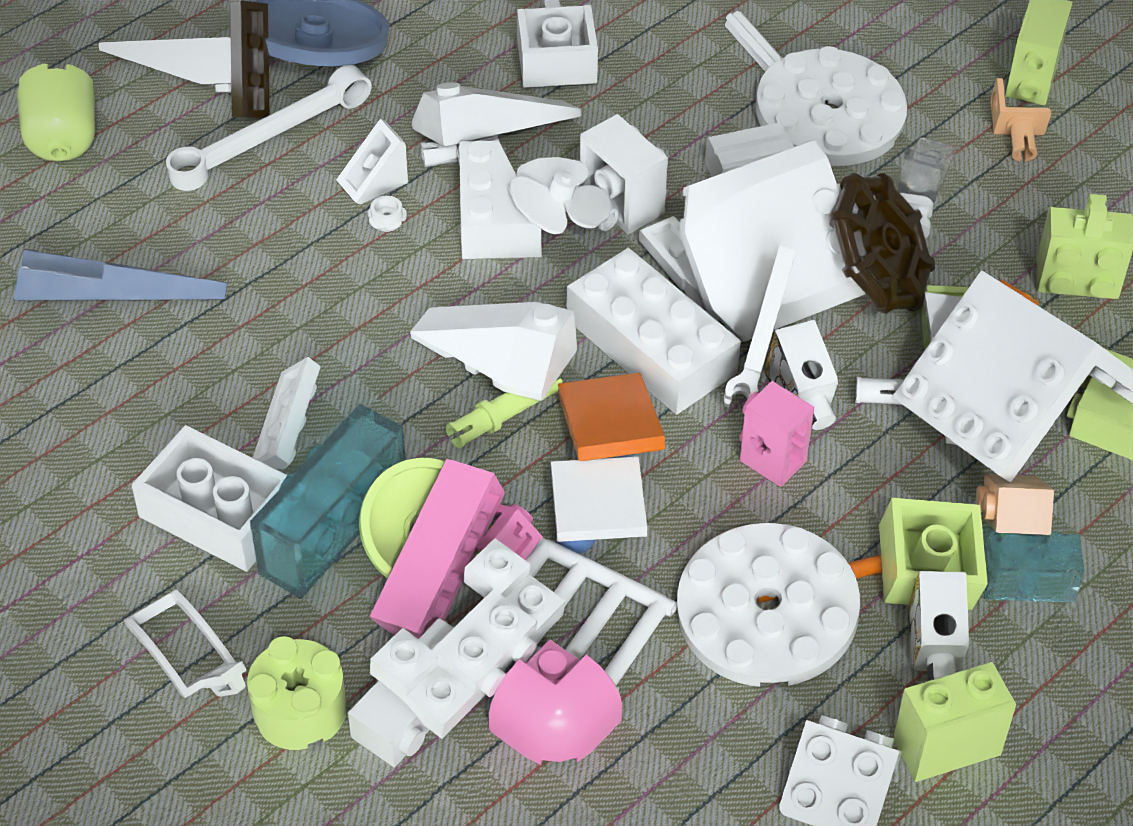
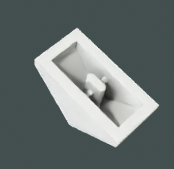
M380 119L336 180L358 204L368 202L407 184L405 142L385 120Z

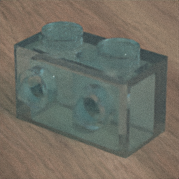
M988 532L984 548L988 584L983 591L984 599L1075 603L1084 575L1080 534L1051 532V535Z

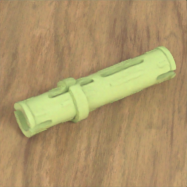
M561 378L555 381L543 400L554 393H558V383H562ZM506 392L490 402L487 400L479 402L475 405L474 411L454 422L448 423L446 425V433L449 437L463 429L464 433L450 440L455 447L462 448L465 444L486 432L492 434L501 429L503 422L540 401Z

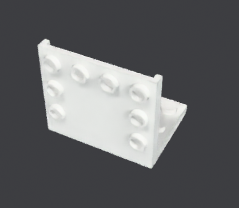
M981 270L892 397L1011 483L1088 375L1103 385L1109 386L1114 392L1133 404V369L1090 338Z

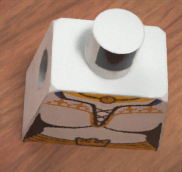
M815 320L775 330L764 369L768 382L773 381L814 406L812 429L821 430L827 428L836 420L831 403L838 385V379Z
M919 571L907 607L912 667L917 671H927L928 681L954 674L960 670L969 648L966 572Z

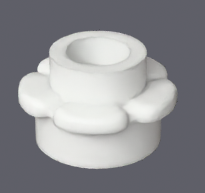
M380 196L371 203L368 211L369 223L375 229L390 232L401 227L402 221L406 220L407 213L402 207L401 201L396 197Z

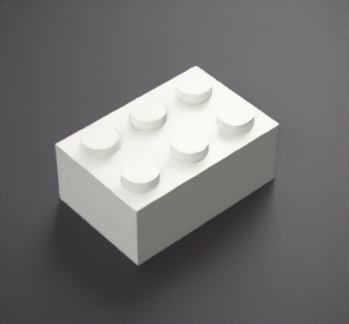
M187 425L179 431L132 484L140 518L246 572L298 511L294 478Z

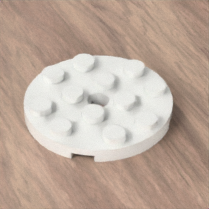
M831 46L789 53L784 58L775 62L768 68L760 80L755 103L756 115L760 126L781 122L787 133V138L789 137L794 147L814 140L828 157L830 166L860 164L883 155L894 146L895 140L901 131L903 132L907 116L905 94L898 81L890 74L886 67L861 55L838 50ZM825 100H828L827 102L829 104H834L839 108L832 109L829 105L825 104Z
M758 523L740 526L708 541L693 555L686 565L677 591L679 625L691 651L702 663L717 674L749 686L760 687V682L777 683L787 681L788 686L820 675L833 666L847 651L855 636L859 621L860 593L858 583L846 559L835 547L818 535L786 524ZM769 596L775 598L778 596L780 605L773 610H763L757 606L756 602L758 597Z

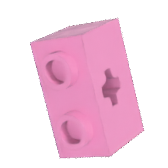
M771 381L760 393L754 392L744 404L742 413L745 415L744 426L739 438L742 442L740 461L782 487L807 462L814 406Z

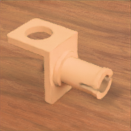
M996 78L990 101L993 134L1011 135L1012 157L1014 160L1021 162V151L1023 150L1024 162L1033 160L1037 156L1034 135L1045 134L1051 117V109L1006 107L1003 78Z

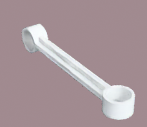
M344 65L332 74L327 87L202 150L195 147H181L172 151L166 159L171 184L179 190H195L205 184L208 179L209 169L339 103L348 109L361 105L370 95L372 89L371 81L355 65ZM354 82V84L347 91H345L347 87ZM185 166H197L190 171H178Z

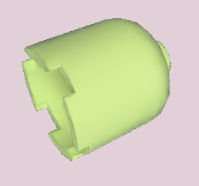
M41 64L28 69L19 78V88L17 91L20 131L24 145L35 156L48 161H70L80 157L90 148L95 135V93L92 78L84 70L70 64L66 65V70L59 68L48 69V64Z

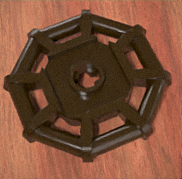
M857 173L848 174L840 183L841 194L836 209L829 215V225L835 229L845 265L842 269L845 277H851L872 300L873 308L880 313L886 314L897 309L919 310L923 306L924 291L930 272L935 270V259L929 255L920 220L923 216L920 210L913 209L894 187L893 179L885 173H880L876 176H860ZM854 204L858 207L857 214L852 213ZM866 268L875 276V278L866 270ZM897 282H898V284H899V287H900L902 293H897V291H898Z

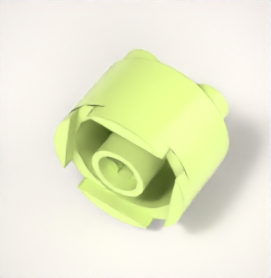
M283 636L272 640L269 647L251 665L247 678V687L252 714L260 733L268 742L283 749L302 750L309 748L308 744L322 738L323 742L327 741L341 728L345 720L347 706L342 667L339 657L335 652L314 641L304 639L293 640L290 637Z

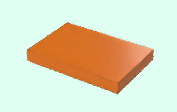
M641 373L558 383L559 399L579 461L665 449V435Z

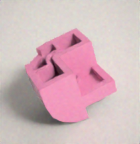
M552 640L545 643L526 663L519 659L497 688L489 710V731L521 755L540 765L543 760L561 762L575 758L579 762L589 755L622 721L620 693L602 667L587 654L581 660L577 659Z

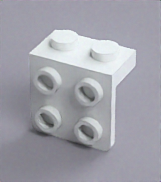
M821 715L818 724L806 720L780 802L781 813L813 826H877L894 770L897 769L902 751L892 748L893 738L867 730L865 738L862 739L846 733L847 723Z

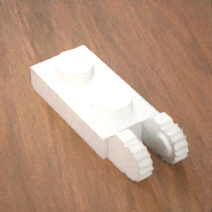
M672 216L639 230V241L681 291L685 290L686 296L702 309H705L679 234L680 222Z

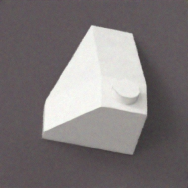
M231 37L99 43L100 51L199 84L215 86L216 93H231Z
M449 82L437 85V90L423 93L412 119V129L442 146L460 143V141H470L580 117L581 109L561 100L460 86L459 83Z
M539 302L432 307L425 312L410 331L413 340L445 358L455 357L464 362L465 370L474 375L481 372L492 378L493 386L498 389L539 401L543 400L577 351L574 311Z

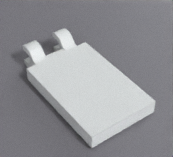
M779 246L744 370L740 375L730 379L727 383L723 401L725 407H730L732 397L736 394H743L748 399L751 394L758 392L757 385L796 250Z

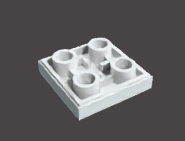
M639 456L551 462L557 542L647 536Z

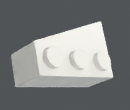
M460 141L462 259L542 257L541 228L530 222L514 203L509 191V185L512 179L517 176L499 141Z

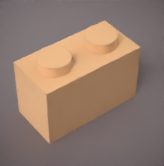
M985 474L984 486L978 485L976 505H980L983 519L995 532L1051 535L1054 489L1038 476L1016 475L1010 483L998 474Z

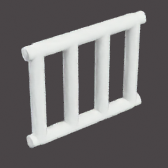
M542 537L526 559L531 564L530 575L535 577L547 559L570 569L554 590V593L565 600V606L586 577L609 588L565 649L577 659L581 660L625 596L648 607L604 670L612 679L619 692L617 684L665 615L671 617L676 612L677 602L552 540ZM536 646V649H535L534 653L532 654V656H533L541 647Z

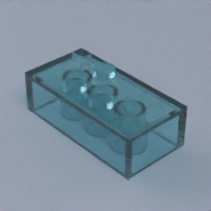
M359 404L322 445L319 444L311 450L307 461L294 474L288 475L283 480L279 491L250 520L257 568L260 576L300 599L307 594L360 534V509L369 487L388 468L406 460L402 425Z

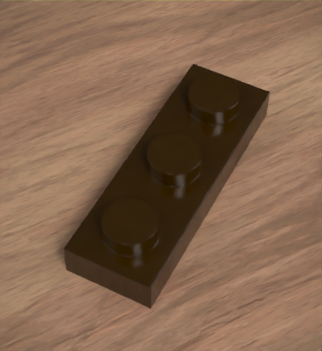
M243 0L230 1L232 117L262 119L270 115L269 51L265 40L269 38L268 4Z

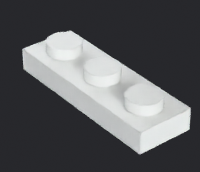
M309 357L281 372L253 455L254 459L276 470L285 469L293 461L296 454L294 447L298 434L306 423L305 413L308 403L317 389L315 382L321 366Z

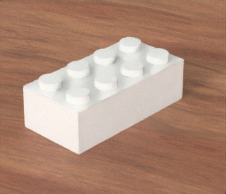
M629 247L567 286V309L574 311L575 327L627 373H641L647 390L676 415L738 374L741 340Z

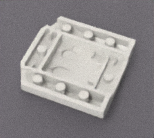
M814 140L683 187V196H686L684 218L680 219L679 234L705 308L715 320H720L741 342L753 338L779 246L796 250L774 330L866 294L851 277L846 278L842 271L845 265L835 229L829 225V215L836 209L840 192L828 157Z

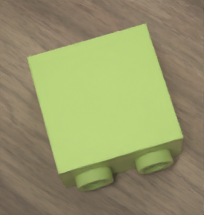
M1029 1L1017 39L1005 97L1046 106L1063 46L1072 1Z
M1106 349L1108 352H1110L1112 355H1114L1128 367L1133 369L1132 358ZM1088 375L1081 388L1085 389L1084 394H1075L1067 417L1074 419L1069 436L1133 460V404L1114 392L1109 386L1103 385Z
M993 662L905 688L893 739L897 749L902 751L901 756L914 782L1000 756L1016 703Z

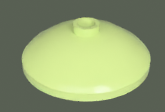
M415 458L397 463L384 471L372 483L365 494L359 516L360 537L370 561L386 578L389 577L409 537L412 525L415 524L445 461L432 458ZM491 522V524H490V526H489L487 532H488L489 529L492 527V522Z

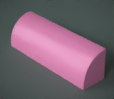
M446 459L370 614V618L394 635L404 628L419 639L438 618L445 621L464 581L465 567L475 558L478 551L476 546L485 536L505 495V491L494 473Z

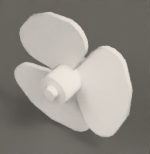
M561 157L537 158L522 164L517 170V177L513 178L509 185V191L514 203L523 215L536 226L552 234H560L566 229V211L570 219L577 225L584 228H595L607 221L612 209L609 195L601 188L592 185L576 188L589 175L588 167L576 160Z

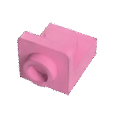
M500 504L494 516L496 519L495 523L476 548L481 552L496 538L526 560L543 536L531 524L533 517L525 509L516 504L511 506Z

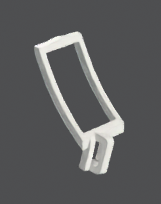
M178 590L171 591L124 619L126 626L158 662L182 697L186 698L201 688H211L219 697L237 694L245 688L246 685L242 673L247 669L243 662H236L211 627ZM175 604L191 618L224 661L223 664L185 686L158 647L139 626Z

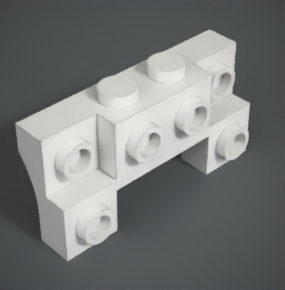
M496 538L465 567L464 583L483 596L484 599L432 650L402 628L371 658L370 674L400 697L418 716L421 722L441 739L485 695L491 697L495 694L506 673L519 659L524 663L528 661L536 649L537 642L564 613L565 600L530 575L531 564Z

